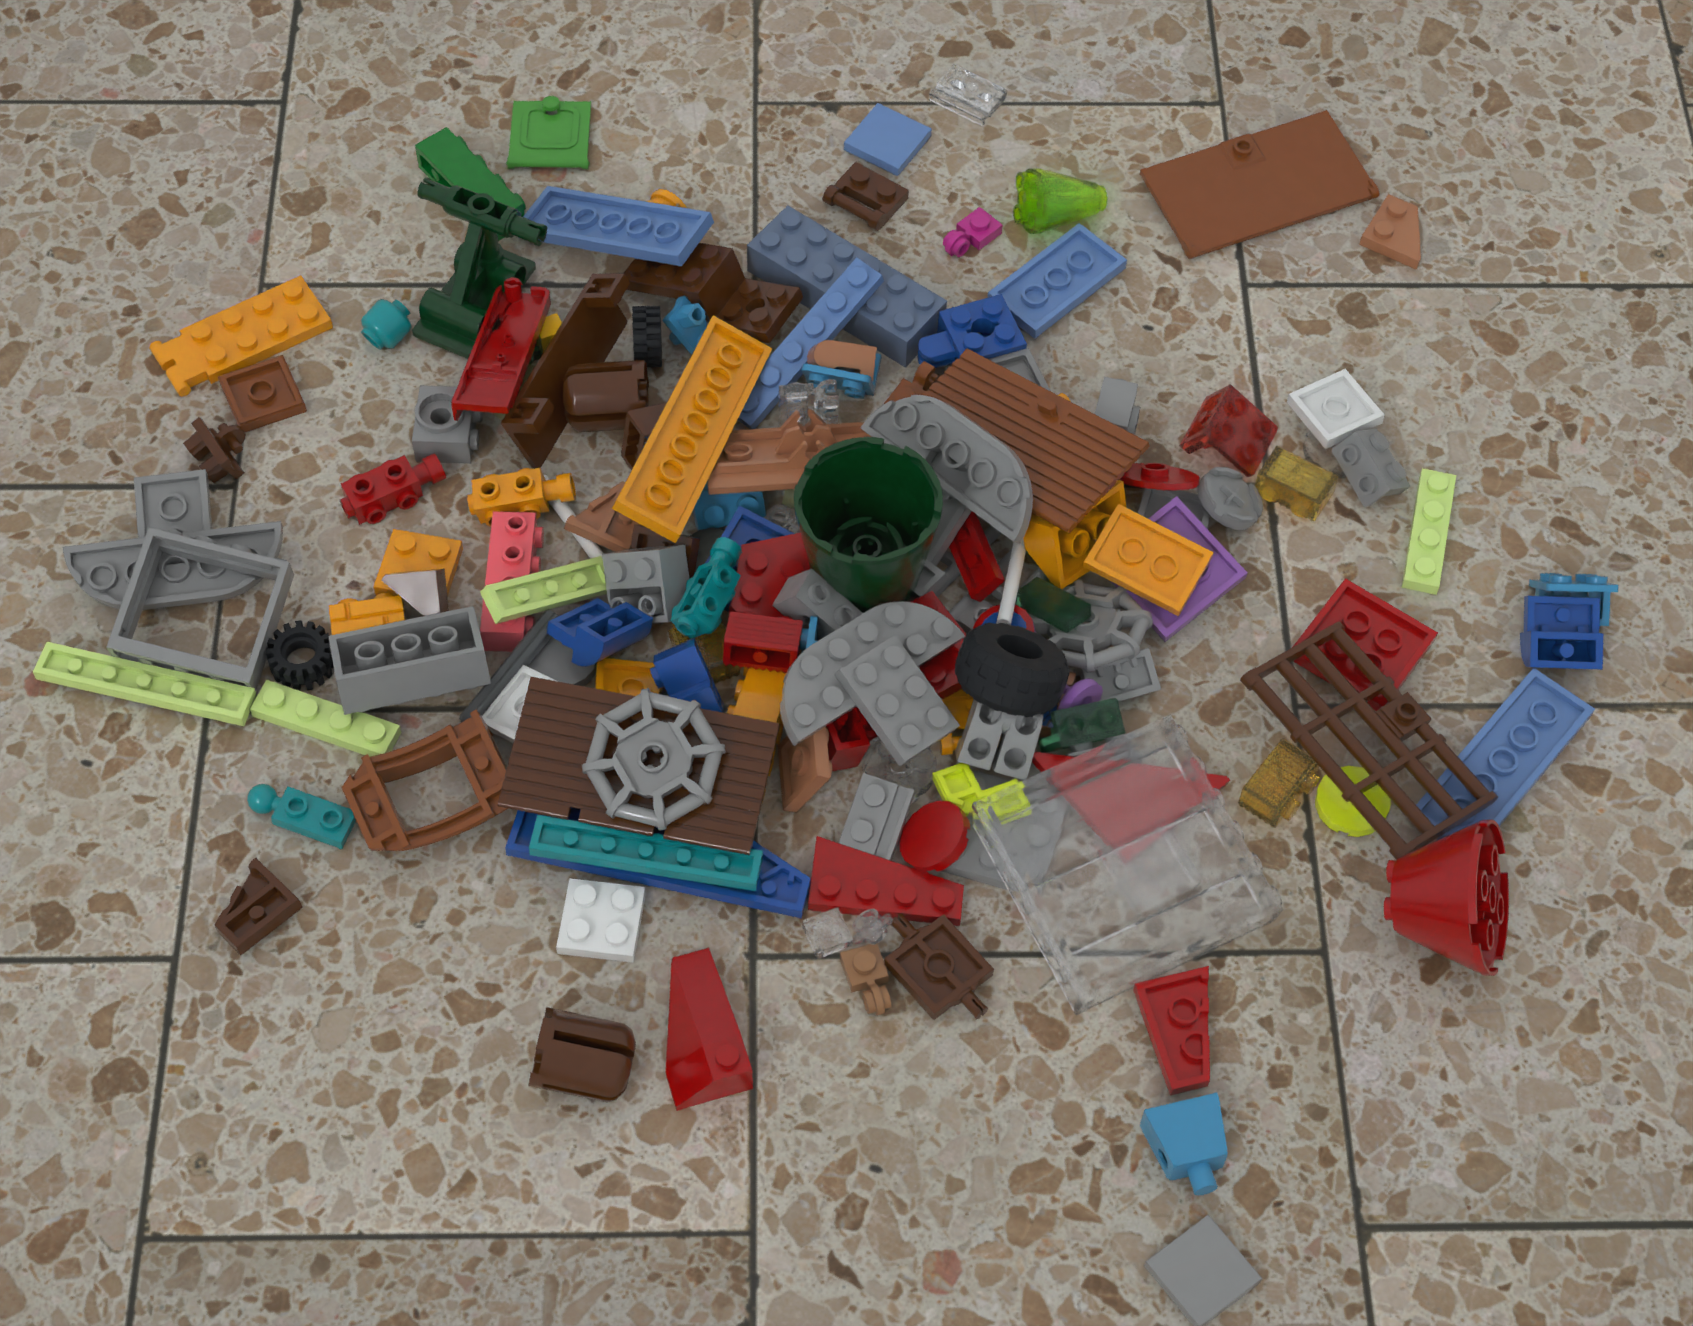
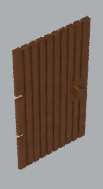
M530 677L498 806L565 820L569 819L571 808L581 809L578 822L653 836L656 826L620 817L613 819L606 814L607 808L587 774L582 772V764L586 763L597 725L596 717L599 714H606L635 696ZM653 708V718L659 721L674 723L679 715ZM700 708L720 744H725L726 753L721 757L711 797L713 799L709 805L704 803L668 824L663 838L750 855L780 724ZM642 710L618 725L625 730L644 719ZM689 723L682 732L690 746L694 747L703 744L692 724ZM612 734L609 735L603 759H612L613 754L616 753L618 738ZM650 749L646 752L648 758L643 763L645 766L652 765L654 768L658 767L661 764L660 759L664 757L662 751L655 753L653 749ZM694 758L692 763L693 768L689 779L697 784L705 758ZM616 770L604 772L617 794L624 787V784ZM682 786L663 798L665 808L691 793ZM632 794L628 801V804L654 810L653 798H643L640 795Z

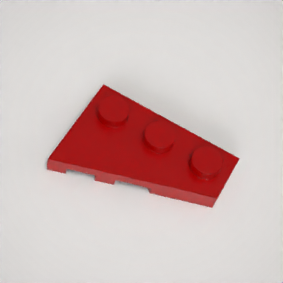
M1209 966L1135 983L1133 988L1170 1096L1208 1087L1210 1082V1037L1208 1035Z

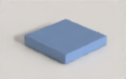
M877 103L845 140L844 150L899 176L929 140L932 128Z

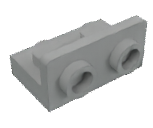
M1149 648L1140 650V653L1133 659L1123 658L1095 668L1094 672L1087 673L1086 669L1082 668L1073 670L1076 673V677L1080 676L1081 680L1091 678L1102 686V696L1096 708L1161 690Z

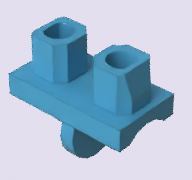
M686 296L678 297L674 308L662 320L671 330L669 335L671 342L674 345L682 343L691 355L708 325V322L705 320V310L699 303L692 304Z

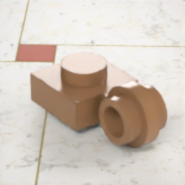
M877 942L840 952V962L851 993L867 989L862 991V999L867 1013H875L876 1016L885 1014V1009L891 1008V1000L886 986L878 987V985L887 983L889 981V974Z

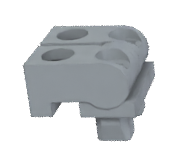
M973 700L962 737L959 738L955 750L957 762L989 771L992 764L994 772L1026 781L1041 731L1043 714H1037L1033 717L1014 716L993 710Z

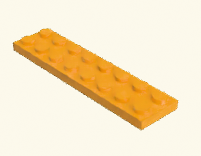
M713 315L611 509L676 543L773 348Z

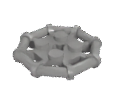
M1082 579L1075 580V584L1069 585L1062 590L1057 589L1046 594L1036 593L1031 597V605L1027 611L1034 621L1036 633L1040 635L1048 634L1050 636L1049 640L1055 643L1061 650L1069 649L1084 652V654L1062 650L1067 659L1068 666L1086 669L1087 673L1094 672L1095 668L1123 658L1133 659L1140 653L1139 646L1146 631L1153 625L1151 613L1143 610L1126 592L1127 589L1121 586L1110 588L1086 584L1082 582ZM1072 600V602L1063 605V602ZM1048 614L1046 618H1040L1041 615ZM1122 627H1132L1129 635L1121 632Z
M647 688L641 689L640 694L606 714H599L596 717L597 725L586 763L582 764V772L588 775L607 808L606 814L612 819L620 817L656 826L658 830H665L668 824L704 803L709 805L713 799L711 793L722 755L726 753L725 744H720L700 710L701 704L696 700L690 702L653 693ZM653 708L679 715L674 723L659 721L653 718ZM642 710L644 719L625 730L618 725ZM691 723L703 744L691 747L682 730ZM612 734L618 738L616 753L613 754L612 759H603L609 735ZM653 749L655 753L663 752L664 757L660 759L661 764L658 767L654 768L652 765H644L643 762L648 758L646 754L648 750ZM694 758H705L697 784L689 779L693 768L692 763ZM616 770L624 784V787L617 794L604 772ZM682 786L691 793L665 808L663 798ZM632 794L640 795L643 798H653L654 810L628 804V801Z

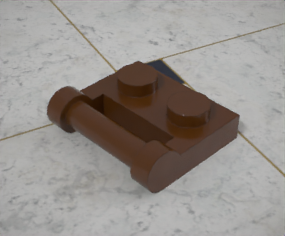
M855 162L834 185L827 187L822 200L830 206L837 205L868 222V226L872 229L879 231L908 200L909 190Z

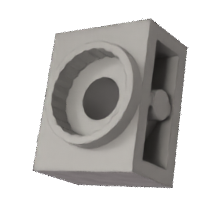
M1104 377L1095 415L1135 435L1141 408L1140 406H1135L1138 384L1127 382L1123 379Z
M420 385L418 401L415 406V422L412 435L416 462H421L422 458L435 453L440 463L471 464L473 450L479 449L480 441L476 422H482L483 412L463 410L459 420L455 421L451 401L457 387Z

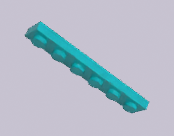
M537 815L529 845L531 856L756 891L763 860L762 850L751 849L750 855L664 839L662 834L654 833L653 836H647Z

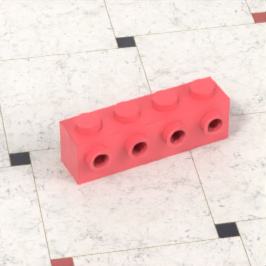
M493 512L485 586L541 571V558L536 556L537 548H543L544 529L543 527H537L536 513ZM483 600L480 634L484 650L512 652L535 624V617L527 615L495 624Z

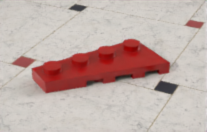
M819 836L816 837L808 910L894 919L895 917L898 919V915L902 913L908 921L932 923L944 914L954 926H960L964 885L929 873L920 872L917 869Z

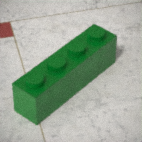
M447 127L415 145L418 167L432 181L447 187L458 185L478 194H488L495 201L518 209L522 217L525 215L526 205L522 197L518 193L513 194L506 187L502 177L497 173L493 174L487 168L483 158L478 154L474 155L468 149L464 139L461 136L456 137ZM498 235V241L505 238L501 235Z

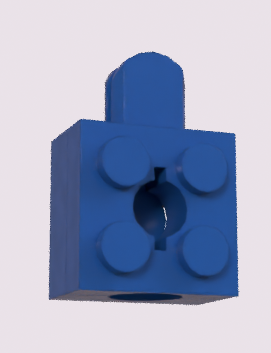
M1002 294L939 311L937 334L919 339L917 355L919 364L925 361L935 368L946 365L952 366V363L959 359L960 355L967 348L990 359L1026 349L1027 343Z

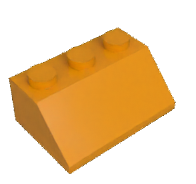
M1117 480L1116 484L1108 490V493L1100 499L1096 506L1092 507L1093 509L1084 516L1085 518L1077 524L1071 533L1065 532L1033 513L1031 514L1028 529L1023 537L1024 546L1056 589H1064L1090 571L1083 567L1086 557L1116 506L1120 504L1127 508L1123 481Z

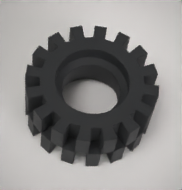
M633 306L634 360H645L647 367H662L660 306Z
M302 620L295 621L296 627L291 628L289 623L284 624L285 632L283 633L278 629L273 632L275 640L269 638L266 656L271 673L277 683L281 682L282 685L290 687L292 684L293 688L301 691V685H306L307 691L313 689V682H317L319 687L325 683L323 675L330 678L333 674L331 668H334L328 637L330 636L329 633H325V629L320 625L316 628L314 622L308 621L306 627H303ZM309 648L315 651L314 657L304 663L294 664L287 660L288 656L297 649Z

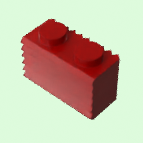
M730 611L724 637L723 664L725 666L731 664L733 667L738 665L740 668L745 666L748 669L753 667L755 670L760 668L762 671L768 669L770 672L775 670L777 673L780 671L787 673L789 667L799 656L803 621L793 620L787 616L770 617L756 615L749 611L742 613Z

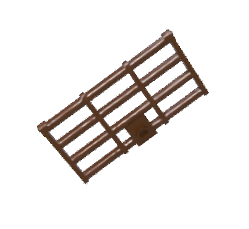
M1339 621L1259 667L1246 672L1240 681L1249 691L1253 690L1291 733L1290 738L1294 743L1298 742L1343 793L1341 797L1346 802L1350 801L1390 847L1389 852L1397 860L1401 856L1426 846L1489 807L1498 799V796L1494 791H1488L1445 743L1446 738L1442 734L1438 735L1429 725L1432 718L1408 692L1402 695L1394 686L1395 682L1391 677H1386L1344 631L1345 626ZM1333 639L1373 685L1358 693L1318 647ZM1306 655L1346 701L1331 709L1290 662ZM1277 670L1318 717L1303 725L1262 678ZM1382 694L1389 703L1375 712L1367 702ZM1355 710L1395 755L1397 760L1383 768L1340 720V717ZM1327 726L1370 776L1354 784L1311 734ZM1417 733L1425 743L1410 751L1402 741ZM1433 751L1473 795L1476 801L1462 809L1419 759ZM1406 768L1449 818L1434 826L1391 776ZM1378 784L1421 835L1406 843L1363 793Z

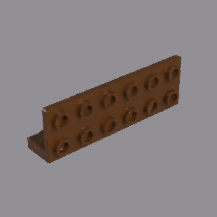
M624 273L591 275L517 395L513 408H510L509 413L501 421V425L533 469L542 467L568 423L563 404V379L568 368L575 364L604 362L627 325V319L617 305L630 284Z

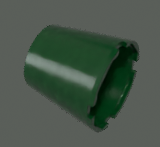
M852 438L828 446L817 453L805 465L804 472L794 490V511L810 568L862 613L884 603L906 602L917 587L941 519L943 494L937 474L931 465L913 449L907 446L902 449L895 445L884 443L883 438Z

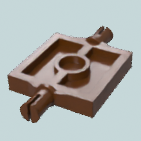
M902 913L898 915V919L895 917L891 921L890 925L895 928L904 940L900 947L884 958L885 966L933 1020L952 1006L959 1005L960 1003L970 1011L975 1019H979L981 1015L983 1016L988 1011V1007L983 1004L974 992L977 987L993 976L994 968L944 914L930 925L915 929Z

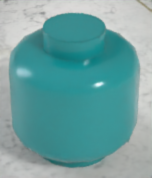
M380 299L362 317L361 324L364 329L361 333L379 350L383 347L393 349L412 328L410 320L407 318L410 311L396 299L392 303L388 300Z

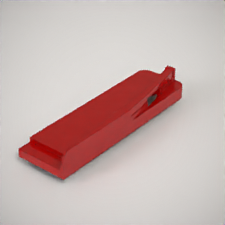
M508 278L505 280V292L502 291V285L497 287L451 401L455 421L459 420L463 410L508 414L510 408H513L551 306L550 291L547 288L531 286V293H522L521 285L523 284L518 278ZM499 317L501 324L497 330L495 329L492 332L491 328Z

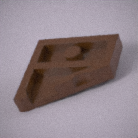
M257 858L250 862L248 878L242 887L237 886L230 897V904L222 911L214 925L218 933L240 956L303 908L299 899Z

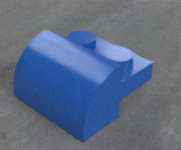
M1524 596V632L1520 633V649L1524 665L1530 668L1603 670L1604 633H1599L1600 598Z
M597 598L548 621L547 634L573 650L572 663L586 667L646 638L651 630L653 618L627 602L612 609L609 604Z

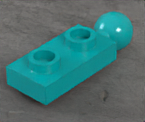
M267 784L254 786L247 796L248 805L254 812L266 814L274 811L271 817L273 825L339 849H343L356 823L351 809L288 786L282 797H278L275 789Z

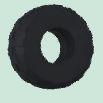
M985 623L971 630L964 637L958 652L954 671L959 685L962 686V690L980 704L982 703L993 710L1005 712L1009 715L1033 717L1037 714H1045L1058 705L1067 684L1070 668L1063 651L1055 643L1047 640L1042 635L1023 627L1005 623Z

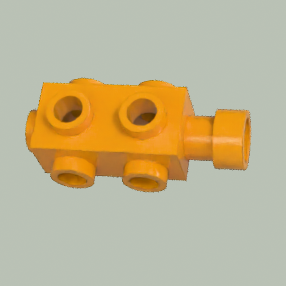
M523 468L513 473L502 475L489 474L483 478L471 480L472 494L467 496L471 515H476L481 524L485 523L491 527L493 512L536 513V519H538L541 513L549 512L548 501L560 500L563 503L576 500V489L571 472L556 475V479L546 480L541 468Z

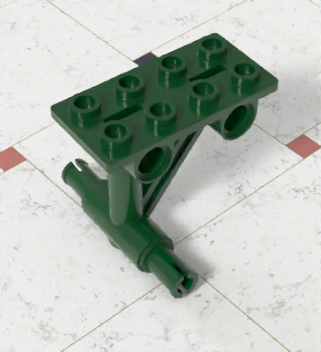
M426 177L418 187V198L442 206L447 214L466 221L469 225L465 241L459 246L455 254V273L441 291L431 287L424 293L419 306L420 320L412 329V333L418 339L468 359L497 287L502 285V291L505 292V280L508 278H518L523 284L521 285L522 289L536 269L534 261L504 250L498 242V235L505 238L517 236L534 243L536 246H540L546 238L547 226L522 217L518 209L495 201L488 194H478L458 185L447 187Z

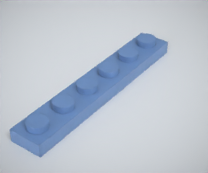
M857 257L769 356L738 421L749 429H755L803 375L802 367L803 364H808L807 355L809 350L824 340H833L884 282L883 276Z

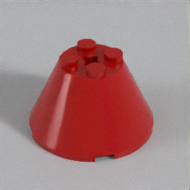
M1481 820L1401 856L1397 860H1389L1386 868L1387 881L1391 883L1390 897H1385L1384 917L1385 920H1393L1394 931L1484 976H1495L1498 973V968L1493 967L1495 960H1503L1508 932L1509 878L1508 873L1500 872L1499 854H1505L1506 850L1497 822L1495 820Z

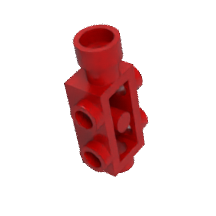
M433 453L422 458V463L411 467L406 456L403 455L397 459L388 460L381 466L368 472L354 475L349 480L341 483L344 498L339 500L347 518L355 516L359 525L364 522L376 524L386 517L387 512L400 507V509L406 510L415 506L418 498L423 496L422 485L429 482L435 484L446 479L444 469L436 454Z

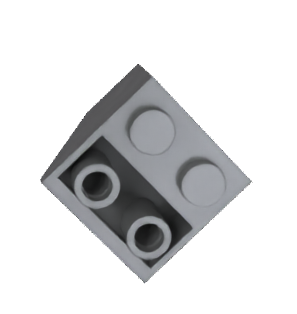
M685 545L634 548L602 554L607 598L610 608L613 609L627 602L652 617V623L671 622L672 609L680 603L689 579Z

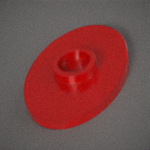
M1133 463L1132 467L1120 478V481H1123L1126 485L1147 489L1188 490L1199 486L1200 477L1194 472L1162 463Z

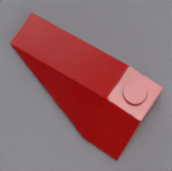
M709 948L673 957L671 961L665 1073L676 1111L753 1089V1070Z

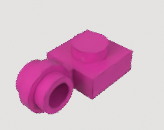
M978 207L957 223L956 230L950 231L945 236L943 246H945V251L949 255L961 257L968 251L970 244L980 250L1001 235L1003 225L981 207Z

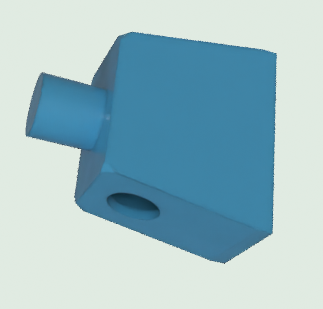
M1218 1093L1144 1109L1140 1127L1166 1177L1172 1181L1189 1177L1195 1195H1205L1215 1191L1218 1186L1212 1171L1221 1169L1228 1156Z

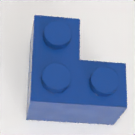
M695 638L654 655L655 667L650 668V671L658 689L665 687L670 697L690 702L696 700L701 704V709L725 713L723 700Z

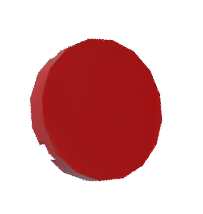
M934 801L922 806L912 814L904 825L900 836V852L905 862L923 873H928L927 871L931 870L938 872L946 869L957 861L966 849L969 840L966 837L967 828L970 830V822L966 814L949 801Z

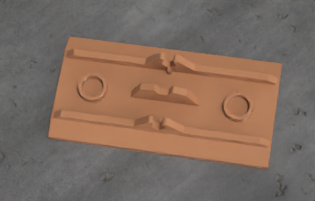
M812 409L808 410L810 421L805 426L798 423L800 413L798 410H795L779 428L732 430L707 481L709 495L795 489L804 472L805 465L821 450L843 440L871 436L860 429L864 422L826 424Z

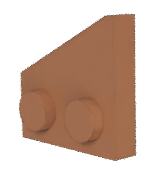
M1388 194L1362 234L1359 245L1413 269H1417L1421 259L1418 206Z
M622 481L611 488L607 495L599 496L589 503L588 508L580 514L568 517L564 529L613 551L630 549L634 525L641 524L611 509L625 484Z

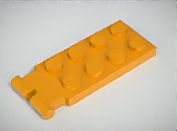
M300 275L179 330L180 336L163 344L161 341H154L150 344L149 349L161 368L166 371V376L179 396L184 397L191 392V387L206 380L213 384L219 381L218 376L254 365L332 329L333 325L331 318Z

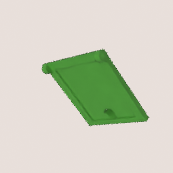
M547 96L543 101H513L509 155L506 161L508 169H514L515 167H582V169H589L588 149L591 102L559 101L555 96ZM557 110L555 115L546 114V111Z

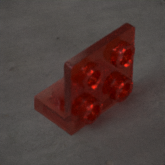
M1230 384L1204 399L1179 446L1188 454L1201 448L1207 449L1213 446L1246 477H1251L1258 469L1278 427Z

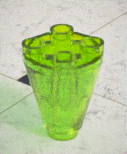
M1030 168L1025 172L1017 173L1015 183L1018 193L1017 204L1013 209V217L1015 222L1022 224L1029 234H1041L1094 216L1106 208V189L1095 182L1040 168Z

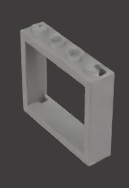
M148 527L106 648L113 657L255 688L256 691L267 659V642L269 638H274L273 632L277 629L294 578L291 565L287 560L277 558L273 553H267L266 556L252 553L249 548L242 545L232 544L231 547L218 545L215 540L209 537L196 536L194 539L182 536L181 532L173 528H169L168 531ZM162 553L275 580L247 668L132 639Z

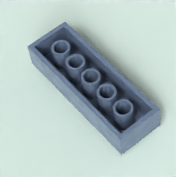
M787 205L747 244V271L765 282L799 287L804 297L800 303L811 310L857 257L883 276L884 282L845 325L843 330L869 346L877 347V351L906 368L918 355L919 339L937 334L939 311L947 309V300Z

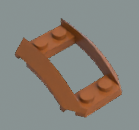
M477 710L472 711L470 718L452 727L450 724L410 745L370 757L366 754L361 757L363 763L354 776L349 775L341 788L371 851H406L430 845L468 831L508 809L498 806L507 767L492 738L493 733ZM458 756L479 802L441 821L406 831L384 783L426 771Z

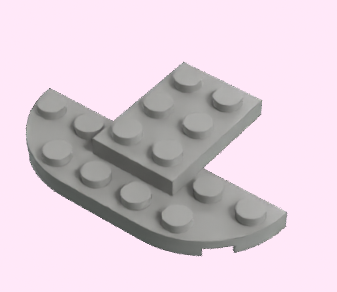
M911 395V397L897 401L891 400L874 411L864 422L860 429L871 437L883 438L884 443L895 445L902 449L905 446L913 449L931 465L937 474L942 488L943 508L941 519L927 556L928 561L937 566L971 511L1013 542L1021 543L1031 519L1033 493L1031 481L1023 462L1009 446L955 407L925 395Z
M206 469L134 477L138 538L63 547L66 565L82 590L96 601L106 606L120 609L148 527L168 531L169 528H173L181 532L182 536L194 539L196 536H205L215 540L218 545L231 547L232 544L242 545L249 548L254 554L266 556L267 553H273L278 558L283 539V525L281 521L212 529L208 474ZM162 553L143 610L230 599L250 590L263 577Z
M899 601L875 606L815 642L797 657L789 667L783 680L784 686L782 701L780 702V713L784 728L792 744L796 746L852 709L858 707L899 766L905 764L960 726L919 667L960 642L965 635L950 619L938 611L921 604Z

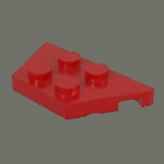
M801 533L741 545L742 553L736 568V572L741 577L735 587L736 593L730 602L729 613L730 611L738 613L749 611L762 616H784L772 606L789 577L810 569Z

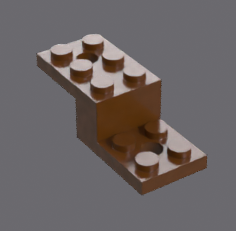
M698 243L682 266L635 258L624 272L630 282L626 290L675 298L676 300L678 297L686 296L692 304L699 303L705 310V320L708 323L714 315L758 341L770 343L804 298L799 287L745 278L733 248Z

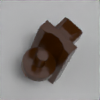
M198 417L191 424L196 432L183 444L198 461L209 452L212 453L211 457L199 465L201 470L206 469L208 479L216 483L227 474H231L235 479L241 477L244 471L230 451L238 454L243 450L241 444L246 437L243 429L238 425L228 426L226 423H222L218 426L219 433H217L213 428H208L202 418Z

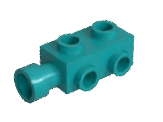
M725 537L716 539L710 550L711 558L709 562L698 566L694 576L689 578L686 583V591L680 603L672 609L670 621L680 633L688 636L690 639L714 632L721 623L722 618L720 616L725 606L735 596V587L741 575L732 567L736 565L742 553L741 547L735 541Z

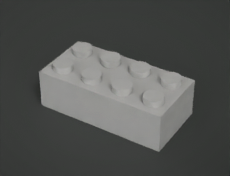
M474 606L328 636L344 715L365 712L370 709L393 704H403L427 697H437L445 693L474 689L491 684Z

